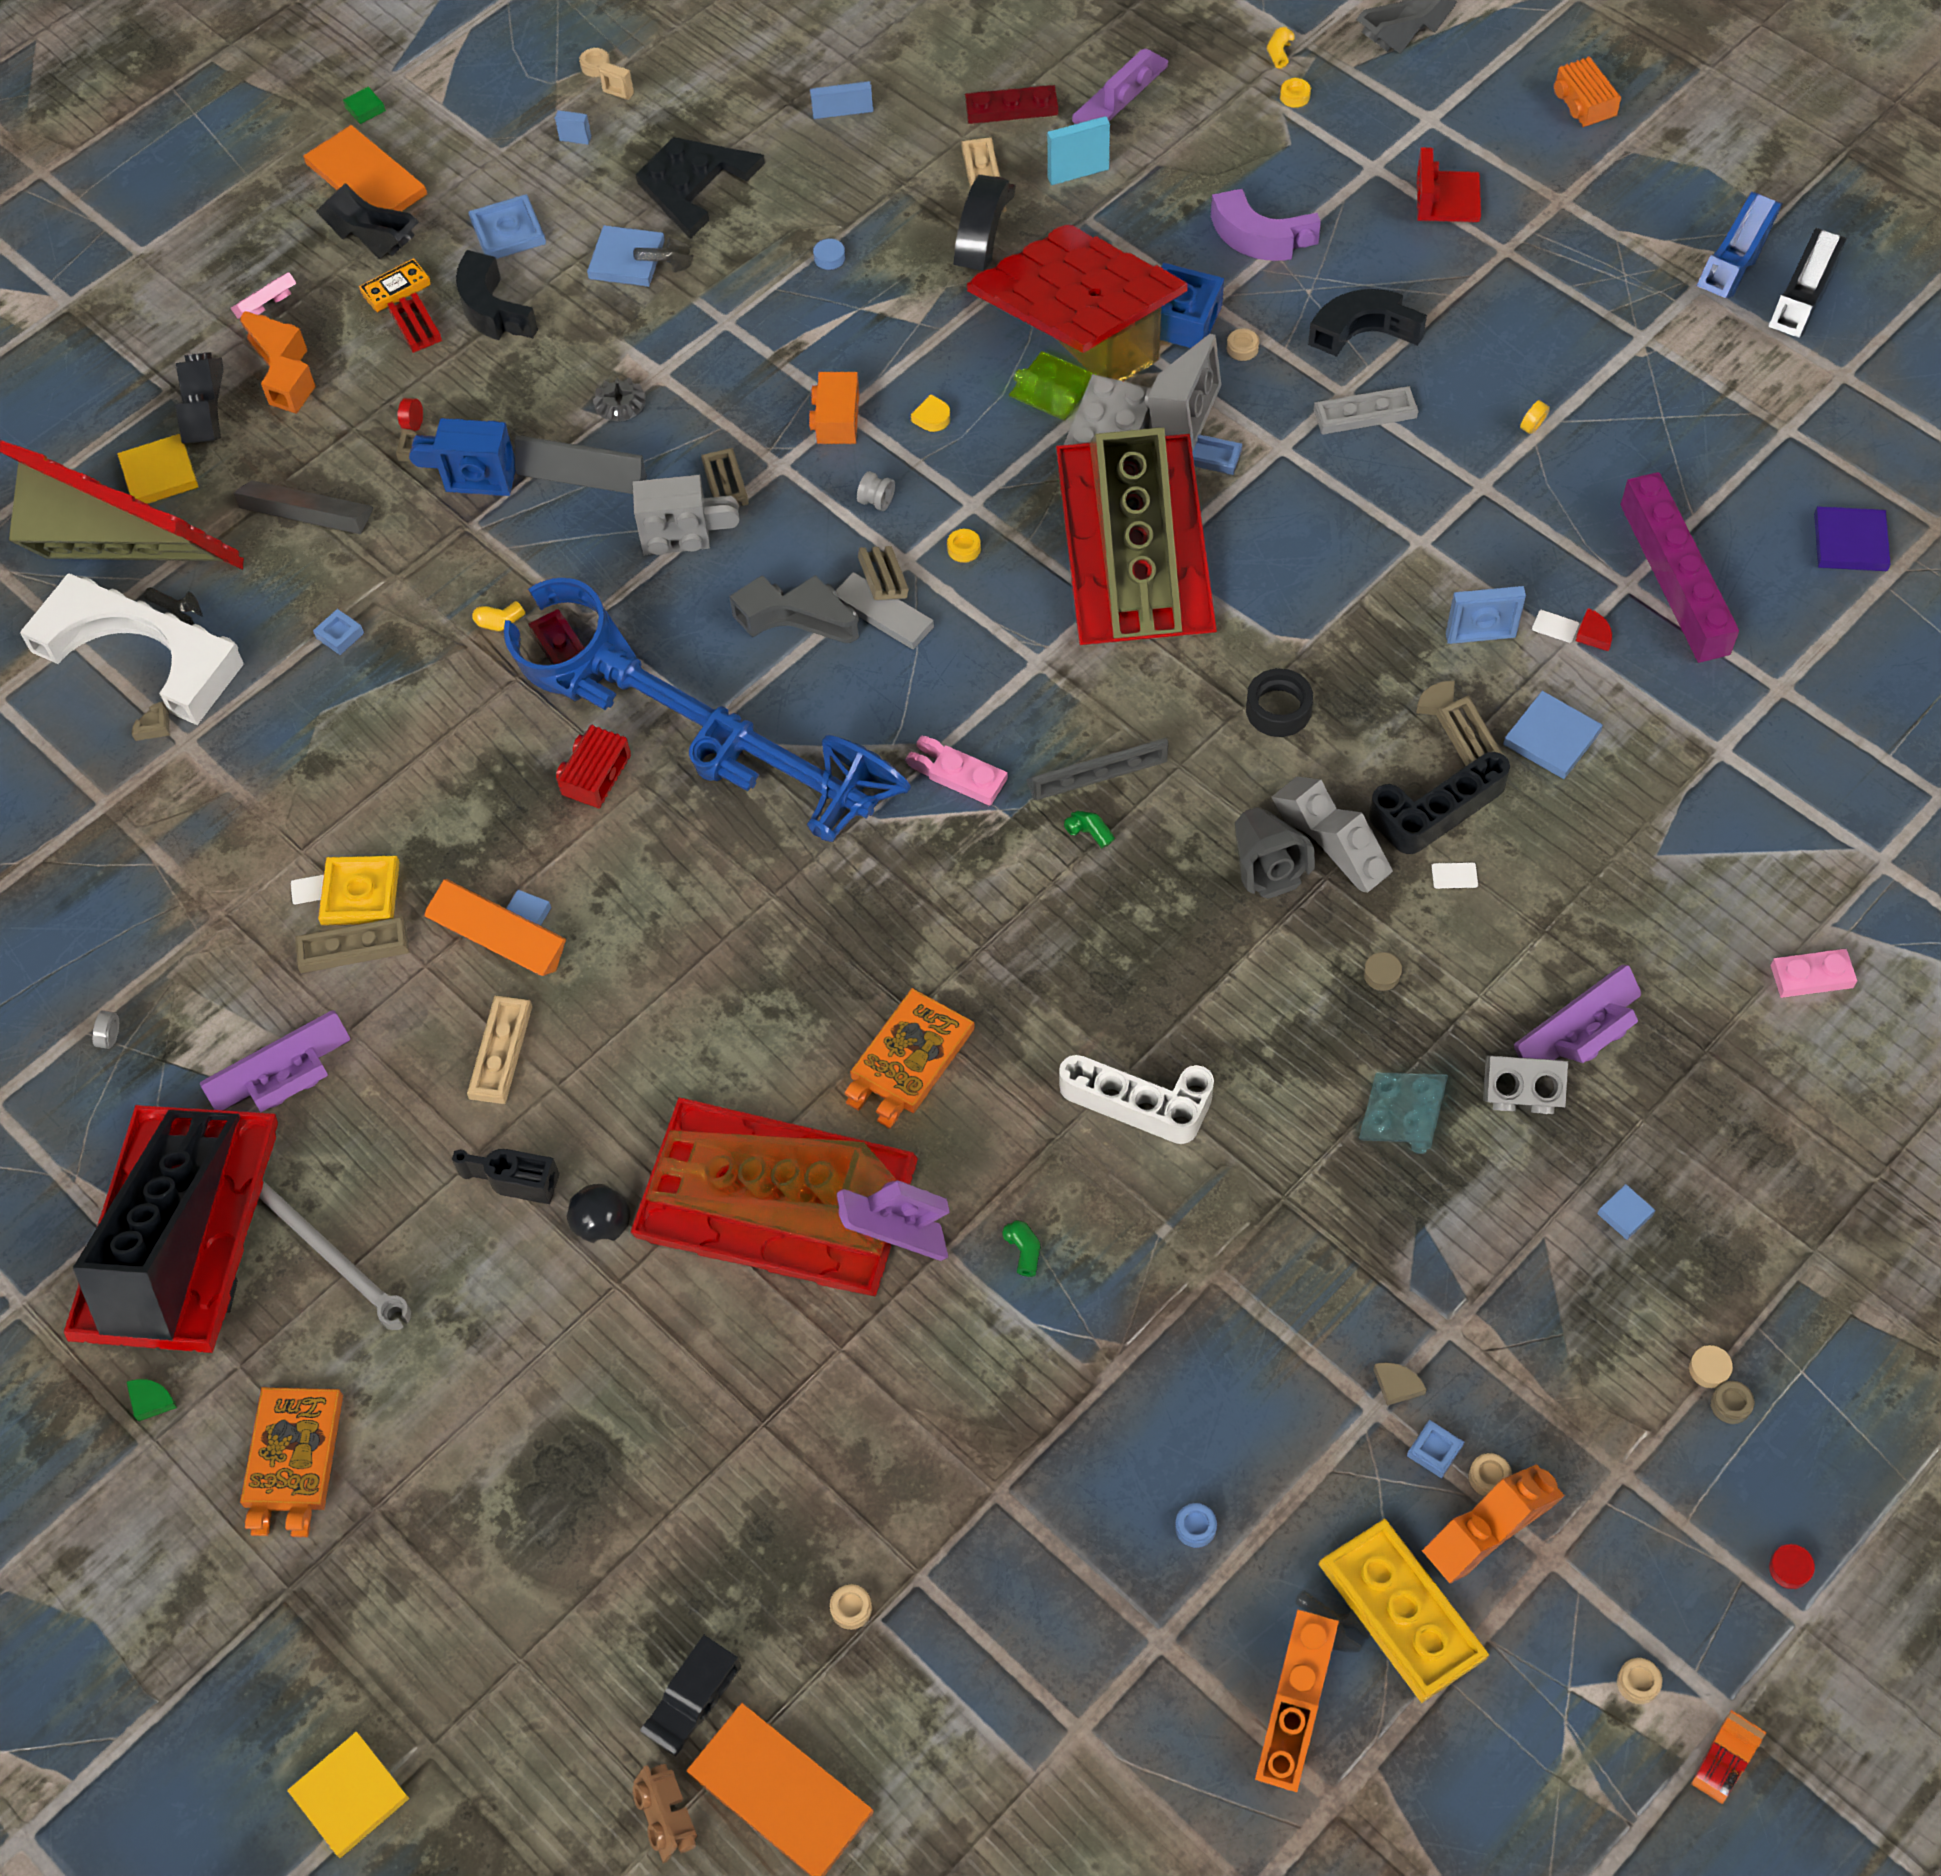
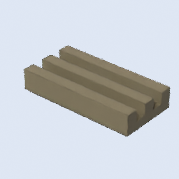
M733 448L701 455L712 497H720L710 461H716L725 495L734 497L738 503H742V506L749 505ZM728 457L738 489L736 494H732L723 458Z
M885 546L884 552H881L879 547H872L871 552H867L866 547L859 548L858 559L874 600L907 598L909 589L892 546ZM872 562L876 563V566L879 571V577L881 579V582L884 584L886 591H882L881 585L877 578Z
M1469 695L1437 710L1436 716L1465 766L1475 761V757L1478 759L1485 753L1476 740L1473 730L1462 716L1460 708H1463L1487 751L1503 754Z

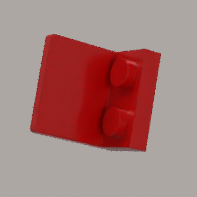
M1421 147L1416 174L1417 221L1480 222V173L1439 171V161L1433 160V148Z

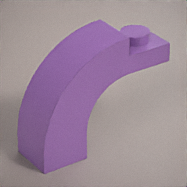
M1243 189L1212 195L1211 219L1217 233L1226 244L1244 255L1269 261L1292 259L1293 249L1319 243L1321 221L1318 213L1287 219H1270L1259 215L1249 206Z

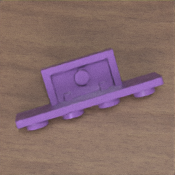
M1142 49L1111 77L1104 87L1073 114L1072 121L1078 124L1104 116L1110 121L1168 67V60L1148 49Z
M1622 964L1514 1044L1518 1057L1555 1060L1561 1056L1583 1063L1595 1058L1599 1051L1610 1042L1622 1038L1626 1031L1638 1022L1633 1009L1627 1008V1006L1641 996V991L1630 966Z
M332 1010L200 1082V1086L214 1110H225L251 1095L261 1113L268 1108L279 1106L288 1097L303 1089L315 1086L319 1080L328 1076L319 1057L347 1043L350 1037L337 1013Z
M898 1180L886 1183L880 1191L869 1197L846 1189L837 1192L839 1217L845 1228L939 1261L948 1258L942 1227L939 1223L934 1222L950 1213L946 1198Z

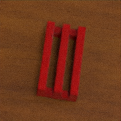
M416 292L410 294L411 299L406 300L405 297L400 298V304L395 305L393 301L387 303L389 312L413 353L442 341L437 327ZM415 307L432 337H427L412 308ZM405 311L421 339L420 342L416 343L400 313Z

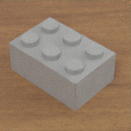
M1092 374L1064 445L1090 443L1094 435L1098 433L1149 429L1150 409L1145 405V396L1149 387Z

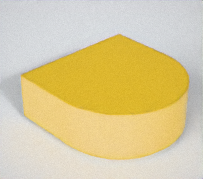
M930 394L911 414V422L927 431H941L950 423V408L944 401Z

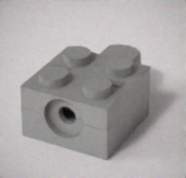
M700 475L633 481L634 515L643 555H662L671 552H692L710 549L709 530L735 528L739 523L737 500L732 496L704 498Z

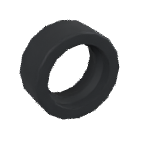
M1274 668L1263 671L1252 680L1247 692L1246 715L1250 724L1259 732L1272 737H1286L1294 735L1306 727L1312 713L1313 690L1310 683L1301 674L1290 669ZM1271 691H1285L1294 695L1300 701V708L1286 715L1272 714L1265 711L1259 705V698Z

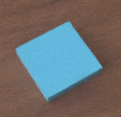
M1106 116L1047 132L1048 179L1051 185L1109 170L1110 123Z

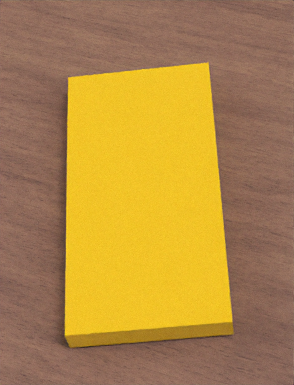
M1386 1518L1320 1560L1318 1565L1421 1703L1440 1692L1489 1657L1490 1654Z

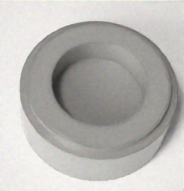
M109 1011L99 1012L93 1028V1045L95 1047L110 1049L114 1046L120 1024L117 1013Z

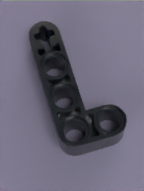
M1488 752L1483 754L1415 802L1396 785L1383 784L1378 786L1372 796L1369 819L1373 826L1401 853L1415 854L1420 852L1500 796L1506 786L1510 762L1501 753ZM1433 811H1439V812H1442L1443 814H1438V813H1435V812H1433ZM1406 830H1413L1416 833L1407 832Z

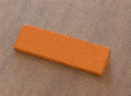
M448 879L443 880L424 914L428 919L541 976L556 972L566 942V938Z

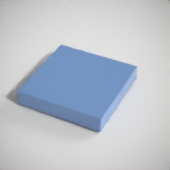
M527 194L468 211L482 251L486 255L494 256L498 259L546 244L545 236Z
M603 225L587 270L589 279L649 287L665 241L664 234Z
M1524 586L1454 592L1445 633L1447 643L1515 638L1526 598Z
M1541 691L1507 734L1503 745L1558 777L1565 779L1600 734L1603 725L1546 692Z

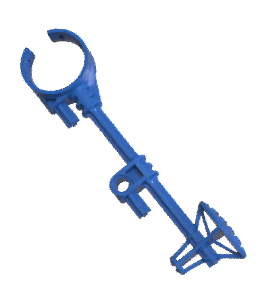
M553 578L535 584L528 589L540 610L558 603H577L597 612L599 618L596 632L586 648L575 657L554 665H538L526 661L520 652L521 635L519 629L511 621L505 620L504 639L506 646L525 677L537 687L548 692L563 694L573 701L584 698L601 709L606 710L608 707L611 708L613 706V699L616 693L598 683L605 677V680L610 683L617 682V686L622 690L633 687L702 726V729L690 745L689 757L698 775L703 779L717 782L725 778L746 791H749L750 788L753 789L759 774L736 761L740 753L745 750L821 793L822 796L817 808L808 821L807 826L814 836L821 837L824 841L834 842L840 831L855 816H862L867 819L869 815L871 816L874 813V807L878 804V801L901 793H908L911 788L906 778L888 761L882 760L879 755L867 750L860 744L832 735H826L822 740L826 769L823 771L755 733L753 723L748 720L741 722V717L738 714H729L728 709L723 706L713 709L641 668V661L636 657L612 621L596 592L581 581L571 578ZM717 754L712 761L703 762L707 755ZM830 757L845 774L844 782L832 776ZM840 761L849 766L850 770L848 771ZM864 787L888 790L874 796H868L861 792ZM827 799H832V802L830 803L825 813L822 815L820 820L817 821ZM845 809H850L851 811L840 821V823L832 831L831 829L838 821V819L845 811Z

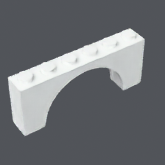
M70 573L65 576L20 631L31 653L57 664L80 645L101 636L116 633H135L154 638L171 650L172 654L170 674L159 694L169 713L196 725L199 724L244 665L238 652V646L231 639L225 636L219 638L208 633L207 630L197 624L191 626L180 621L179 618L169 612L163 614L154 610L143 601L135 602L126 598L115 589L107 590L98 586L87 577L81 579Z

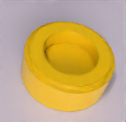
M1291 78L1284 81L1280 89L1281 102L1293 108L1306 105L1310 100V84L1300 78Z
M1541 400L1536 401L1523 418L1520 428L1529 434H1533L1547 417L1550 410L1549 406Z
M958 529L952 532L947 539L949 556L953 560L962 563L976 559L981 552L979 535L970 529Z

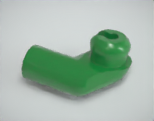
M1077 810L1071 813V817L1064 820V827L1070 835H1077L1080 831L1090 833L1101 849L1116 839L1101 817L1096 813Z

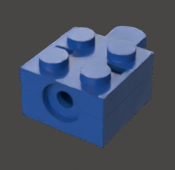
M1163 263L1161 268L1188 283L1187 292L1143 317L1142 335L1192 348L1211 333L1223 305L1224 278Z
M440 418L436 436L416 435L409 454V459L417 467L438 468L445 492L510 496L516 470L515 456L505 422Z

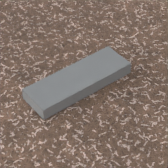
M1410 386L1314 402V413L1322 435L1415 419L1418 416V408Z
M854 572L836 590L838 599L845 606L850 605L858 617L913 650L934 628V620L899 599L874 600L867 580Z

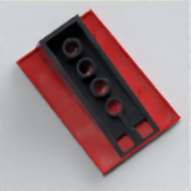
M135 1105L97 1228L73 1266L79 1285L64 1329L68 1342L84 1343L85 1341L93 1344L118 1346L122 1344L123 1346L155 1349L159 1347V1349L196 1350V1352L213 1353L231 1300L230 1291L244 1252L243 1244L264 1184L263 1176L276 1141L278 1121L275 1114Z

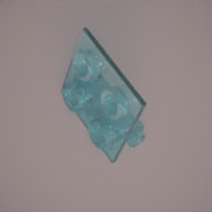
M1376 1073L1359 1139L1365 1141L1409 1142L1412 1145V1151L1425 1154L1427 1149L1432 1147V1140L1435 1128L1437 1127L1448 1076L1443 1074Z

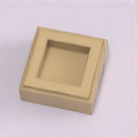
M603 62L598 68L603 92L629 100L634 94L630 70Z

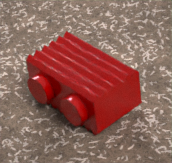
M593 724L588 727L584 735H578L573 744V754L568 762L563 761L560 764L556 773V780L561 795L598 809L601 808L602 803H604L605 798L608 796V792L611 791L618 776L621 775V770H624V766L631 757L627 738L620 736L618 733L614 734L612 731L608 732L606 729L602 730Z

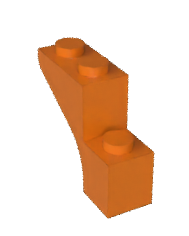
M244 311L240 320L242 326L248 331L247 339L269 366L268 373L261 382L269 405L297 414L316 387L309 366L300 361L307 352L300 328L289 323L284 324L269 319L265 315H256Z
M1536 1464L1503 1478L1472 1511L1454 1518L1422 1552L1445 1579L1452 1583L1468 1575L1497 1547L1555 1506L1565 1495L1557 1487L1558 1484L1555 1478Z

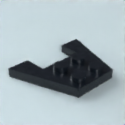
M673 137L636 173L637 184L692 239L709 220L708 211L691 203L693 199L722 170L745 181H749L765 164L763 154Z

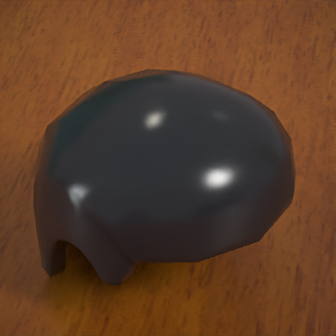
M592 1184L583 1187L570 1199L566 1218L573 1233L583 1240L595 1243V1241L600 1239H610L613 1241L619 1238L629 1224L631 1211L626 1199L620 1193L604 1184Z

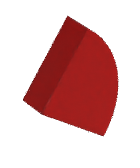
M1587 608L1575 641L1609 652L1612 642L1610 625L1599 613Z

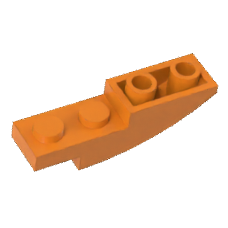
M1297 1609L1255 1780L1290 1791H1298L1339 1621Z

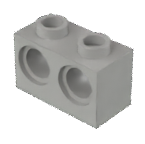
M1486 1055L1483 1101L1493 1103V1110L1516 1111V1104L1531 1105V1112L1554 1114L1555 1107H1565L1568 1061ZM1510 1073L1515 1079V1088L1511 1093L1503 1095L1497 1090L1496 1081L1500 1075ZM1547 1075L1552 1079L1554 1088L1550 1095L1540 1097L1535 1091V1083L1538 1078Z

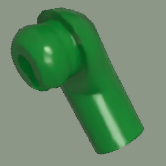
M1015 1220L1013 1223L1006 1224L1002 1231L1004 1240L1008 1241L1009 1244H1015L1020 1250L1017 1273L1025 1277L1035 1276L1041 1249L1040 1241L1027 1223Z

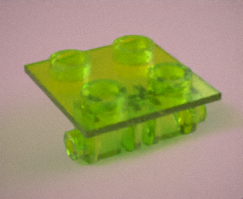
M1041 351L1028 369H1017L1013 378L1017 384L1009 393V397L1066 421L1084 396L1091 376L1094 373Z

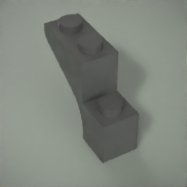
M1402 0L1398 3L1365 9L1356 20L1365 26L1361 32L1388 52L1392 47L1401 54L1419 29L1423 30L1427 26L1435 33L1458 2L1456 0Z
M762 575L729 596L733 617L752 637L773 627L793 626L843 643H851L859 638L857 626L859 618L855 610L850 605L845 606L838 599L834 588L830 584L825 585L816 575L785 595L777 584L771 585Z

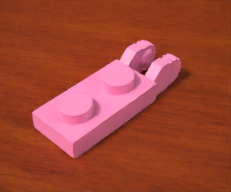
M923 735L920 736L916 745L925 754L936 758V761L933 763L928 757L915 752L909 753L905 760L908 766L929 776L930 780L989 806L992 805L1008 779L1006 771L946 745L944 747L938 740Z

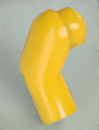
M1285 26L1277 28L1267 44V51L1276 68H1283L1288 64L1289 59L1283 48L1284 46H1290L1289 40L1294 41L1295 38L1294 32Z
M514 601L503 610L479 606L473 611L472 618L479 627L500 632L504 630L505 620L515 623L526 613L523 607L517 601Z

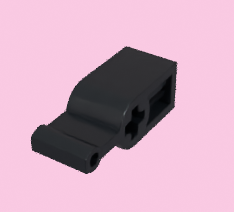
M461 1149L454 1151L452 1157L459 1176L464 1179H471L472 1177L489 1180L492 1189L500 1195L549 1205L560 1175L554 1158L510 1149L494 1150L486 1158L469 1155L465 1150Z
M703 1635L667 1686L662 1701L642 1726L641 1733L676 1757L696 1726L707 1718L742 1668L738 1657L706 1635Z

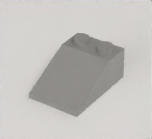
M1208 334L1160 372L1152 388L1147 389L1145 396V405L1150 409L1149 429L1164 427L1165 436L1190 434L1192 451L1222 385L1215 335Z

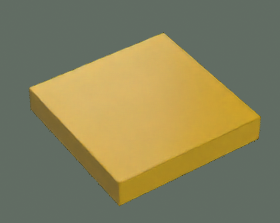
M180 434L117 453L130 495L146 504L199 488L186 446L181 442Z
M326 857L318 917L320 924L359 925L394 918L400 865L398 857Z
M357 1731L287 1790L340 1859L410 1799Z

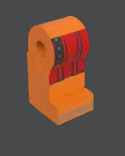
M1731 1710L1720 1726L1691 1785L1720 1804H1723L1767 1732Z

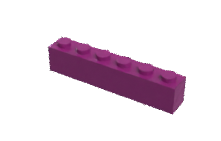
M1660 472L1627 479L1620 506L1697 662H1705L1731 655L1739 629Z

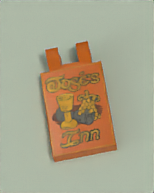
M911 988L850 1071L851 1079L855 1081L845 1091V1095L849 1097L846 1104L859 1111L872 1092L885 1098L876 1110V1113L880 1115L877 1122L889 1129L895 1124L904 1108L914 1114L974 1031V1022Z
M261 1387L240 1501L244 1508H250L246 1515L245 1528L251 1529V1536H268L272 1511H289L285 1529L291 1530V1537L309 1536L312 1510L325 1509L343 1401V1394L340 1389Z

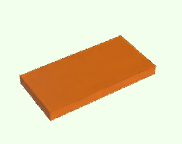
M352 125L303 156L306 165L336 190L346 183L359 197L375 207L403 211L427 195L426 187Z
M743 1703L738 1706L686 1770L688 1775L809 1876H825L874 1813L871 1807Z

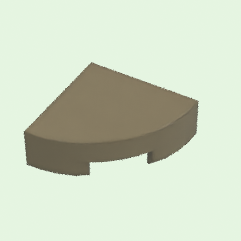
M402 428L396 451L398 461L411 462L409 454L414 437L418 435L415 431Z
M1444 681L1427 688L1419 698L1416 713L1436 715L1438 709L1453 703L1455 681Z
M163 701L150 706V710L140 720L137 719L134 722L132 736L135 741L170 736L169 711Z
M1395 1363L1374 1364L1373 1370L1387 1406L1425 1395V1385L1410 1369Z

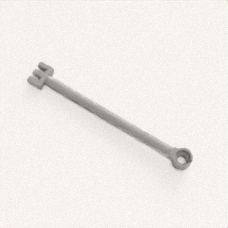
M263 1181L264 1184L259 1198L377 1308L378 1318L384 1327L389 1330L404 1328L399 1319L390 1320L394 1313L402 1312L401 1318L404 1323L408 1324L411 1319V1310L407 1302L400 1296H389L384 1293Z

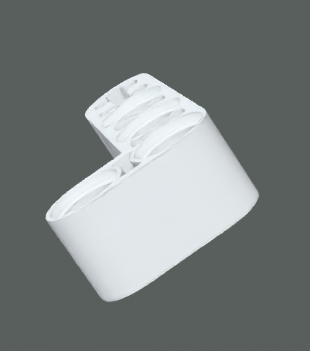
M1080 1055L1067 1057L1061 1063L1059 1069L1060 1092L1067 1100L1178 1144L1188 1143L1195 1138L1211 1105L1213 1096V1075L1207 1068L1199 1065L1186 1068L1181 1073L1173 1091ZM1196 1085L1204 1090L1202 1092H1192L1188 1088ZM1108 1089H1114L1119 1094L1109 1096L1103 1092ZM1150 1103L1154 1108L1144 1110L1138 1107V1105ZM1176 1117H1185L1190 1122L1186 1124L1176 1123L1173 1119Z

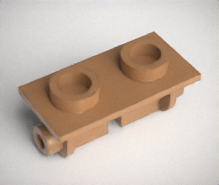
M666 1764L656 1766L649 1770L648 1765L644 1766L633 1782V1797L637 1807L640 1810H644L649 1824L647 1829L649 1842L655 1851H659L662 1862L665 1863L677 1847L680 1853L694 1849L696 1847L694 1839L697 1837L687 1808L671 1812L670 1806L683 1800L673 1770H668Z

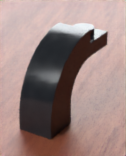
M981 174L977 176L971 186L962 212L953 265L984 271L992 263L998 222L1004 207L1015 196V184H1010L1009 180L1002 177H991Z
M466 250L458 265L456 285L463 311L471 325L482 334L496 340H500L504 331L517 336L534 338L538 327L533 307L501 300L493 296V292L501 280L496 257Z
M1382 289L1351 291L1332 299L1319 310L1310 323L1308 345L1337 357L1347 341L1353 336L1363 332L1378 331L1418 346L1424 336L1427 315L1403 306V295L1397 292Z

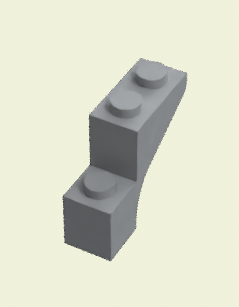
M1296 776L1271 797L1284 822L1311 836L1360 891L1368 893L1393 872L1363 813L1336 809L1321 779Z

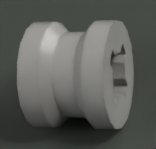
M866 472L857 490L858 503L863 505L870 503L877 510L885 511L892 501L895 481L890 478L880 479L876 473Z

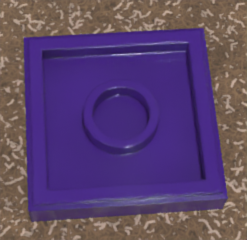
M1816 507L1814 519L1818 568L1888 571L1891 562L1886 510Z

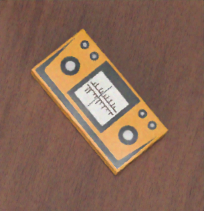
M413 258L360 285L359 288L361 294L377 313L387 308V303L393 301L395 304L399 302L400 298H406L410 294L430 286L431 282L429 276Z

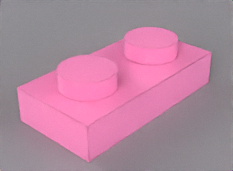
M288 272L232 306L231 310L237 319L241 317L244 311L259 315L266 310L263 304L270 299L277 303L289 296L291 292L288 288L296 284V282Z
M1847 949L1774 958L1770 965L1781 998L1854 988L1857 983Z

